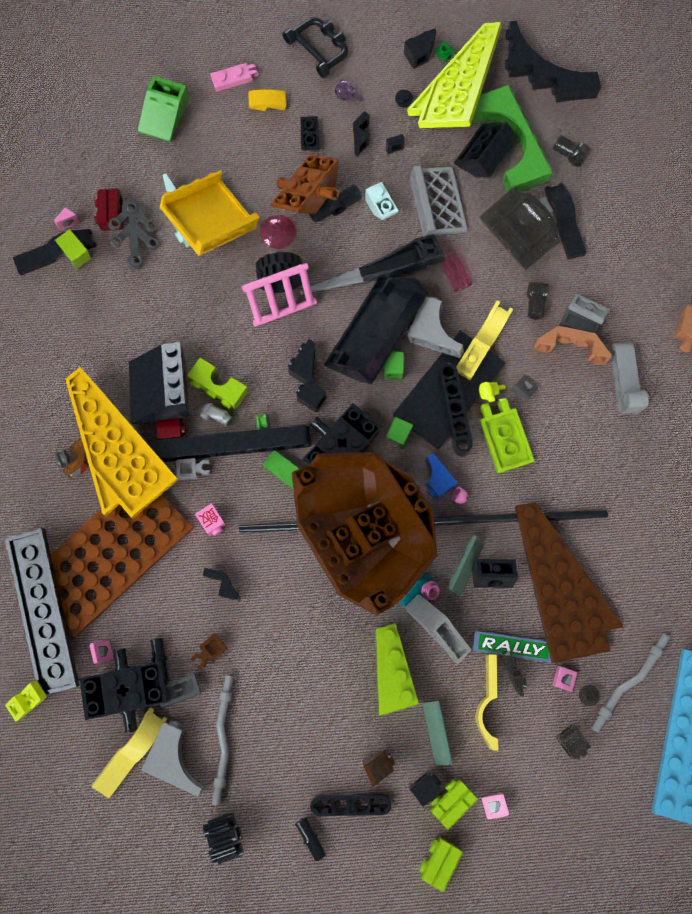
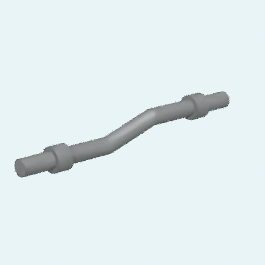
M662 634L657 644L650 649V655L639 673L615 689L605 707H601L598 712L599 716L591 730L598 734L606 720L609 721L613 715L611 712L622 694L646 678L656 660L660 659L664 653L662 650L669 641V636Z
M227 675L225 676L223 692L220 691L219 700L221 702L216 723L221 757L217 777L214 778L213 783L215 787L212 800L213 805H220L223 788L226 787L227 782L225 776L230 751L224 725L228 704L232 699L231 688L233 676Z

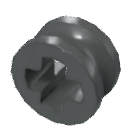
M65 449L60 453L58 451L55 452V458L60 468H63L64 465H71L69 455Z

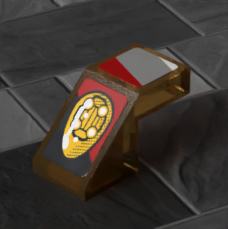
M82 438L69 446L78 459L63 470L72 480L89 467Z

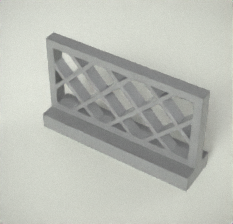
M413 166L409 177L423 237L432 234L435 236L466 233L467 225L453 168L421 169V166ZM448 173L450 178L448 182L441 178L440 174ZM424 175L432 176L434 178L431 183L424 179ZM436 180L444 185L442 190L433 185ZM446 187L453 191L452 197L443 192ZM429 189L438 194L435 199L428 195L427 191ZM439 196L448 201L445 206L437 201ZM450 203L457 207L456 213L447 208ZM433 204L441 209L438 215L431 209ZM443 212L452 217L449 222L440 217ZM455 219L460 222L461 227L456 228L450 223ZM438 220L445 225V228L436 230L435 222Z

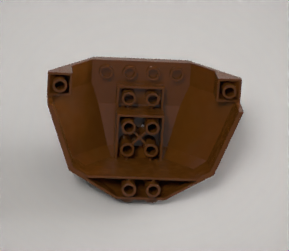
M373 452L317 454L310 465L292 472L297 526L336 593L376 616L401 601L437 556L434 512L413 478Z

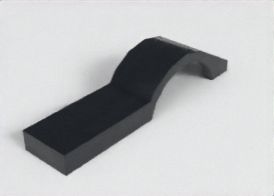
M562 183L553 187L545 186L546 197L552 199L556 208L557 230L567 260L585 256L587 252L576 223L575 207L570 193Z
M90 229L71 230L86 249L97 246L96 242L91 240L90 235L92 231ZM65 232L52 237L43 246L14 256L13 260L18 273L24 275L55 263L57 257L63 253L55 239Z

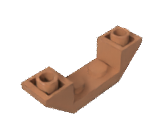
M557 326L539 337L533 345V349L540 353H551L555 347L556 340L561 343H574L579 347L588 346L587 360L593 361L597 365L606 364L611 358V353L596 333Z

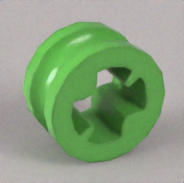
M263 413L262 416L257 414L258 430L268 429L266 414Z

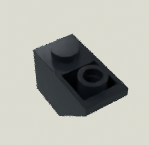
M435 28L425 31L414 38H409L404 42V55L413 69L429 61L435 43Z

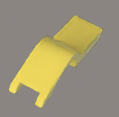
M498 300L482 328L474 337L456 366L458 374L469 380L472 379L513 311L512 308L506 311L499 307L500 301Z
M486 655V697L477 706L475 718L477 727L488 747L498 751V739L491 736L483 724L485 706L491 700L497 698V655Z
M150 707L134 735L122 748L118 749L92 784V788L107 798L111 797L134 764L150 749L163 722L167 721L165 716L159 718L153 714L154 708Z

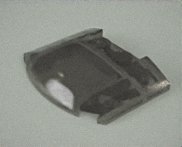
M512 188L479 217L488 230L525 270L560 242L557 224L549 210L537 198L527 192L526 194L518 192L517 188Z

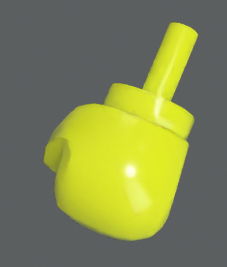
M483 382L479 386L480 397L483 400L493 402L495 401V396L499 395V390L505 389V385L498 386L497 382Z

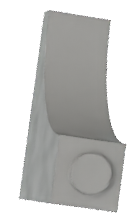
M426 297L407 334L410 343L461 359L464 353L463 344L451 339L441 326L442 301L436 297Z
M420 594L405 607L412 618L437 641L455 663L459 664L472 651L449 619Z
M174 720L163 722L141 771L198 797L205 786L197 782L189 774L183 762L181 745L185 729L181 728L182 724Z

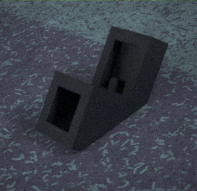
M365 111L353 122L354 152L357 157L369 145V135L364 130L369 126L370 115Z
M204 568L202 576L221 581L218 596L240 601L239 593L225 572Z

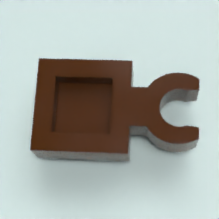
M213 633L199 646L203 652L193 655L191 661L194 662L197 658H201L202 663L198 666V669H203L208 659L214 662L228 647Z

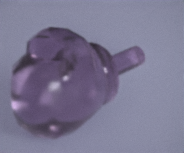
M340 80L337 83L334 92L338 99L345 101L347 99L351 100L353 97L361 102L364 100L363 97L355 93L356 88L350 84L348 85L347 81Z

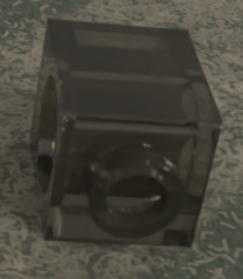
M575 725L568 726L555 736L567 755L572 759H582L588 754L587 750L591 748Z

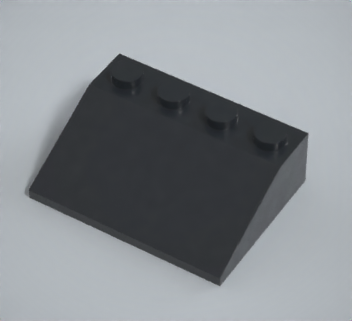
M180 342L162 344L128 362L132 425L189 416L185 355Z

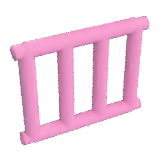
M308 263L300 264L242 286V290L247 294L255 319L253 320L254 326L262 325L317 304V300L313 298L307 274L309 269ZM300 273L306 301L296 304L289 277ZM279 280L283 282L289 307L281 310L278 309L271 283ZM264 286L272 313L261 317L253 290Z

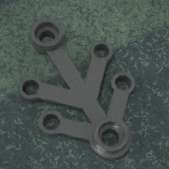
M128 199L122 204V212L116 218H112L109 221V228L116 231L128 217V225L117 236L115 235L111 238L110 245L113 248H119L122 241L129 235L131 255L127 259V265L129 268L137 270L143 264V259L138 251L137 236L146 243L150 250L157 248L158 240L154 237L150 238L136 224V219L150 233L156 230L157 224L153 220H148L140 212V205L135 200ZM128 206L134 207V210H130ZM112 222H116L118 226H113ZM148 224H152L154 228H149ZM113 240H118L119 244H115ZM150 241L154 242L155 246L150 245ZM133 258H137L139 262L135 263Z

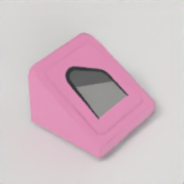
M66 207L54 220L59 230H64L80 223L76 214Z
M110 641L90 644L94 664H101L114 659Z
M557 666L552 686L572 692L577 672Z
M502 792L481 798L487 819L509 815Z

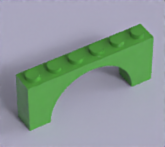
M507 85L481 94L473 122H508L522 144V160L514 168L506 171L503 178V183L509 196L547 183L552 174L551 165L547 164L544 151L539 148L535 134H532L528 120H525L522 108L516 102L514 92Z

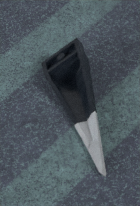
M434 234L416 238L371 263L311 286V291L317 292L424 270L429 265L445 262V256ZM304 289L300 290V295L305 294Z

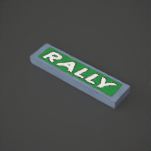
M474 631L472 651L551 663L546 641Z

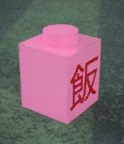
M212 503L195 514L209 536H217L224 531L223 528L226 524Z

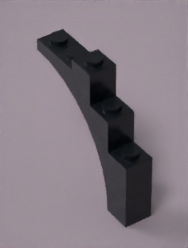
M510 21L509 28L506 29L505 33L506 40H509L508 59L505 60V70L508 71L509 78L528 76V82L531 83L532 90L551 88L556 103L597 98L601 89L598 72L571 71L546 61L528 45L520 32L517 21Z

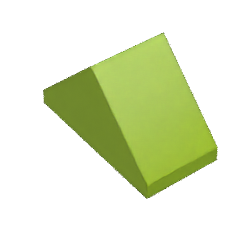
M70 229L55 239L76 269L91 259L86 248Z

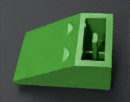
M153 76L146 92L138 132L171 142L190 99L187 87Z

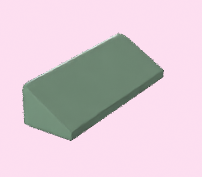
M474 535L470 538L447 587V591L458 596L462 594L474 563L484 546L477 536Z
M440 701L423 703V710L434 762L436 765H451L453 762Z

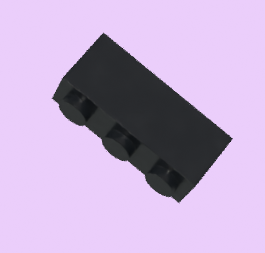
M508 122L482 124L454 163L476 178L490 177L508 150L512 148L517 137Z

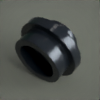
M400 90L395 96L396 103L403 108L408 107L413 99L411 92L408 90Z

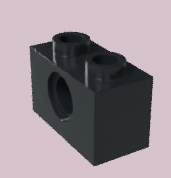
M476 559L472 568L474 588H513L518 579L516 559Z

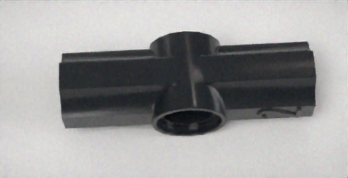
M354 184L340 191L337 200L327 198L316 214L309 213L312 221L316 223L330 215L337 216L344 212L346 207L362 199L359 188Z

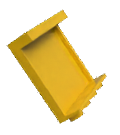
M221 170L216 173H210L202 179H196L193 183L186 186L182 185L172 192H166L161 198L160 209L198 256L255 230L260 219L256 212L249 215L221 181L223 173Z

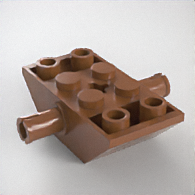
M310 154L291 179L279 177L277 187L282 190L273 200L271 206L297 213L316 214L327 198L337 200L339 190L335 187L339 165L338 159Z

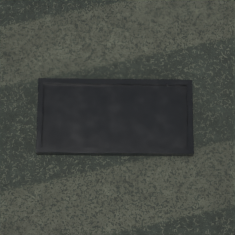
M460 330L453 340L463 344L465 353L473 339ZM490 351L487 352L471 380L458 374L466 413L480 396V384L491 382L505 364L503 360ZM441 353L393 413L395 418L397 417L412 424V431L436 449L442 445L450 434L439 383V372L443 364L452 363L457 366L461 360L445 353ZM449 371L443 372L447 377L452 376V373ZM447 389L449 394H456L454 389ZM451 407L454 413L460 412L458 407Z

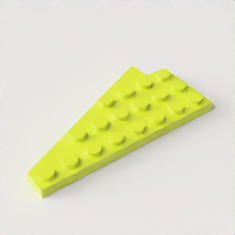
M501 22L484 23L407 109L409 116H420L418 121L419 128L471 126L502 29Z

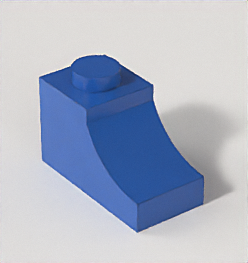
M432 453L425 461L430 470V479L426 482V491L432 498L435 497L438 500L454 488L457 481L436 455Z

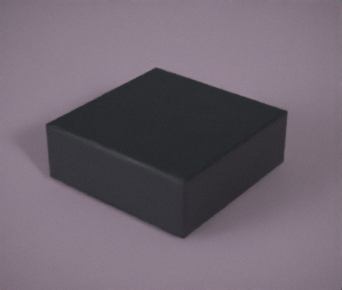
M403 134L386 139L385 149L387 154L404 149L405 138Z

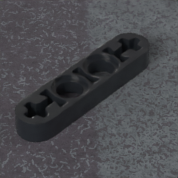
M385 794L318 795L312 799L310 808L316 816L385 815L391 810L392 804L389 797ZM374 798L373 803H379L380 799H384L388 806H384V810H380L379 806H373L374 811H370L371 804L369 799ZM328 799H332V812H328L329 807H323L322 811H318V808L314 807L318 800H322V804H329ZM343 799L346 802L347 806L344 811H337L334 804L337 800ZM358 799L366 800L367 808L364 811L356 809L355 803Z

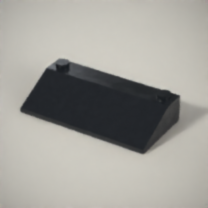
M385 277L378 279L327 358L324 366L356 381L372 384L416 312L423 304L428 291L416 278Z

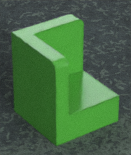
M396 417L386 438L400 444L399 448L403 449L413 425Z

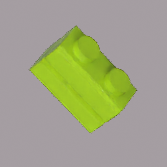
M459 778L456 781L452 779L445 786L446 791L441 796L438 794L430 801V811L447 830L478 800Z
M439 836L437 840L434 839L428 850L431 854L428 860L424 859L422 861L419 872H421L420 878L423 881L444 892L460 861L463 850Z

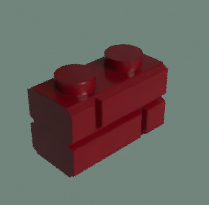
M117 188L109 190L98 189L97 197H94L95 207L97 208V213L94 214L95 223L99 225L102 231H110L109 221L112 218H116L122 212V195ZM112 222L113 226H118L116 222ZM123 222L121 223L118 230L123 229Z

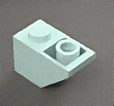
M382 182L366 189L365 201L373 215L384 220L399 212Z

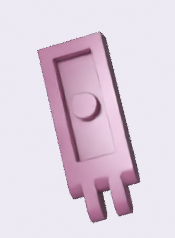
M244 63L210 73L215 91L218 92L251 82L259 73L256 70L255 64L248 65Z

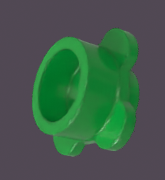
M442 42L440 47L435 48V54H437L440 60L447 61L451 55L455 54V49L451 48L447 42Z

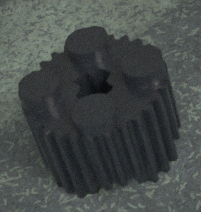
M233 812L208 820L207 824L203 825V833L208 841L210 848L208 852L212 863L218 862V864H222L244 855L242 843H239V840L242 839L239 826H234L236 825V820Z

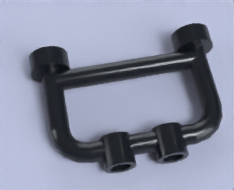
M309 18L293 30L288 28L282 32V36L287 44L291 45L297 40L319 62L316 65V71L322 78L329 75L330 69L341 62L348 54V46L345 43L346 38L342 32L337 34L333 32L334 25L331 21L324 23L319 18ZM311 25H317L322 34L327 35L332 40V43L336 47L339 46L342 51L330 61H327L300 33Z

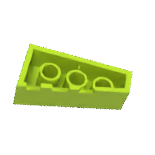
M396 623L376 629L378 715L380 716L418 705L419 702Z

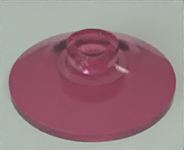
M270 216L261 224L260 237L271 248H284L291 244L295 238V226L285 216Z

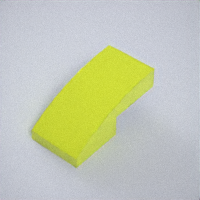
M37 680L29 683L21 693L13 696L5 706L15 722H17L37 707L47 696Z

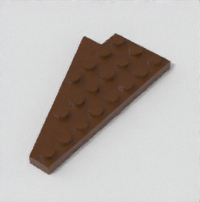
M536 502L515 506L551 663L609 652L610 647L606 631L623 628L622 623Z

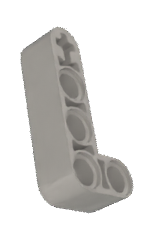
M633 343L612 344L611 360L620 414L641 413L648 406L649 399L646 390L640 391Z

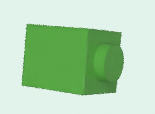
M393 349L384 364V379H402L404 352Z

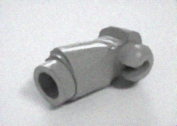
M208 403L202 408L201 417L205 420H209L212 417L219 423L227 426L233 418L228 411L217 408L213 403Z

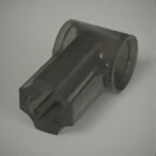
M563 135L558 137L552 148L567 157L569 163L575 167H581L591 153V149L587 144L581 142L577 144Z
M529 282L527 289V298H529L527 317L537 320L544 317L545 300L547 299L549 284Z

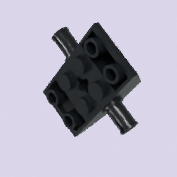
M354 403L330 427L317 416L314 418L315 421L310 423V426L320 433L322 438L302 460L310 465L317 454L365 452L382 429V426ZM340 443H345V444H346V448L343 447V446H342L341 448H339V444H340Z
M126 648L113 650L116 666L114 671L79 678L85 720L120 713V715H123L125 733L135 732L138 729L135 715L137 709L168 703L162 663L159 661L130 668L127 662ZM124 686L129 688V692H126V695L123 693Z

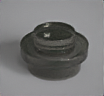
M585 685L579 691V699L584 705L593 706L598 703L600 694L596 687Z

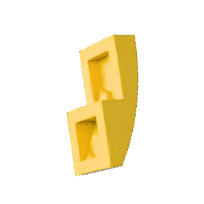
M262 89L252 90L248 93L250 109L266 111L267 107L285 110L286 108L285 91Z

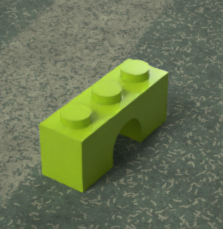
M199 358L187 375L190 381L189 384L197 390L201 388L206 391L205 394L208 397L219 399L224 407L228 409L232 407L237 410L249 393L247 386L232 377L224 385H215L213 380L218 374L216 367Z

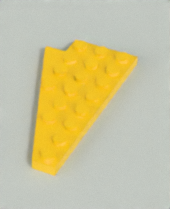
M79 367L65 380L102 513L107 516L116 507L121 505L129 516L134 518L176 483L178 479L84 370Z

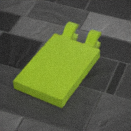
M506 397L499 399L497 402L501 413L492 415L489 403L479 407L483 416L479 423L497 474L535 462L516 408L510 410Z

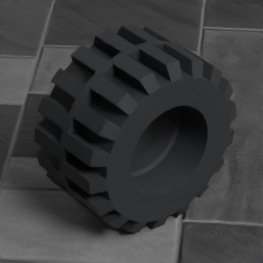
M275 252L259 258L256 262L257 280L302 264L300 256L290 252ZM300 273L289 277L292 290L302 285ZM282 280L271 283L274 293L285 292ZM264 286L260 287L261 290L265 291Z

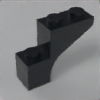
M308 339L306 344L303 343L300 346L297 357H293L290 360L288 371L289 375L303 383L296 391L297 401L316 413L326 399V392L320 389L313 380L315 344L312 340Z

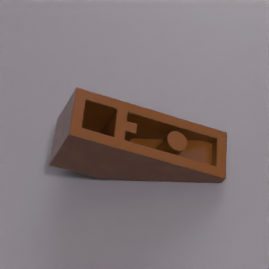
M385 750L362 760L372 787L394 771L392 767L395 765L391 753L386 754Z

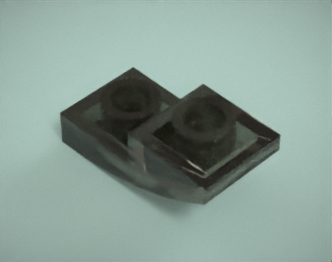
M503 651L502 658L508 678L520 696H524V689H527L526 677H523L520 671H514V669H517L516 657H513L510 651Z

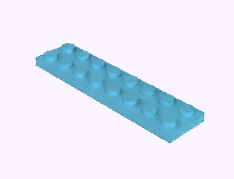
M682 649L651 812L692 824V651Z

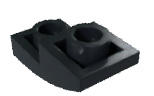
M318 116L300 117L301 151L319 150Z

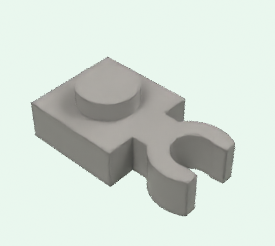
M195 458L176 460L177 479H197V473H201L204 476L210 475V470H203L204 465H210L209 460H202L199 464H197Z

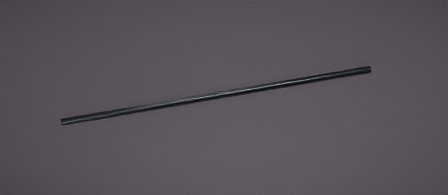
M607 510L543 513L548 520L608 517ZM516 514L434 517L435 525L518 521ZM297 523L239 525L240 533L299 530Z

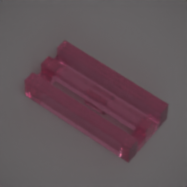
M456 252L446 256L445 262L439 263L454 292H457L459 289L462 290L466 286H471L472 281ZM450 259L454 260L465 282H462L456 268L454 267ZM445 262H447L448 266L450 267V269H451V271H452V273H453V275H454V277H455V279L457 280V282H458L459 285H457L456 281L454 280V278H453V276H452V274H451V272H450V270H449V268L447 267V265H446Z

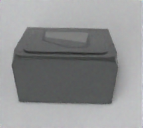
M524 375L513 386L512 390L527 401L539 387Z

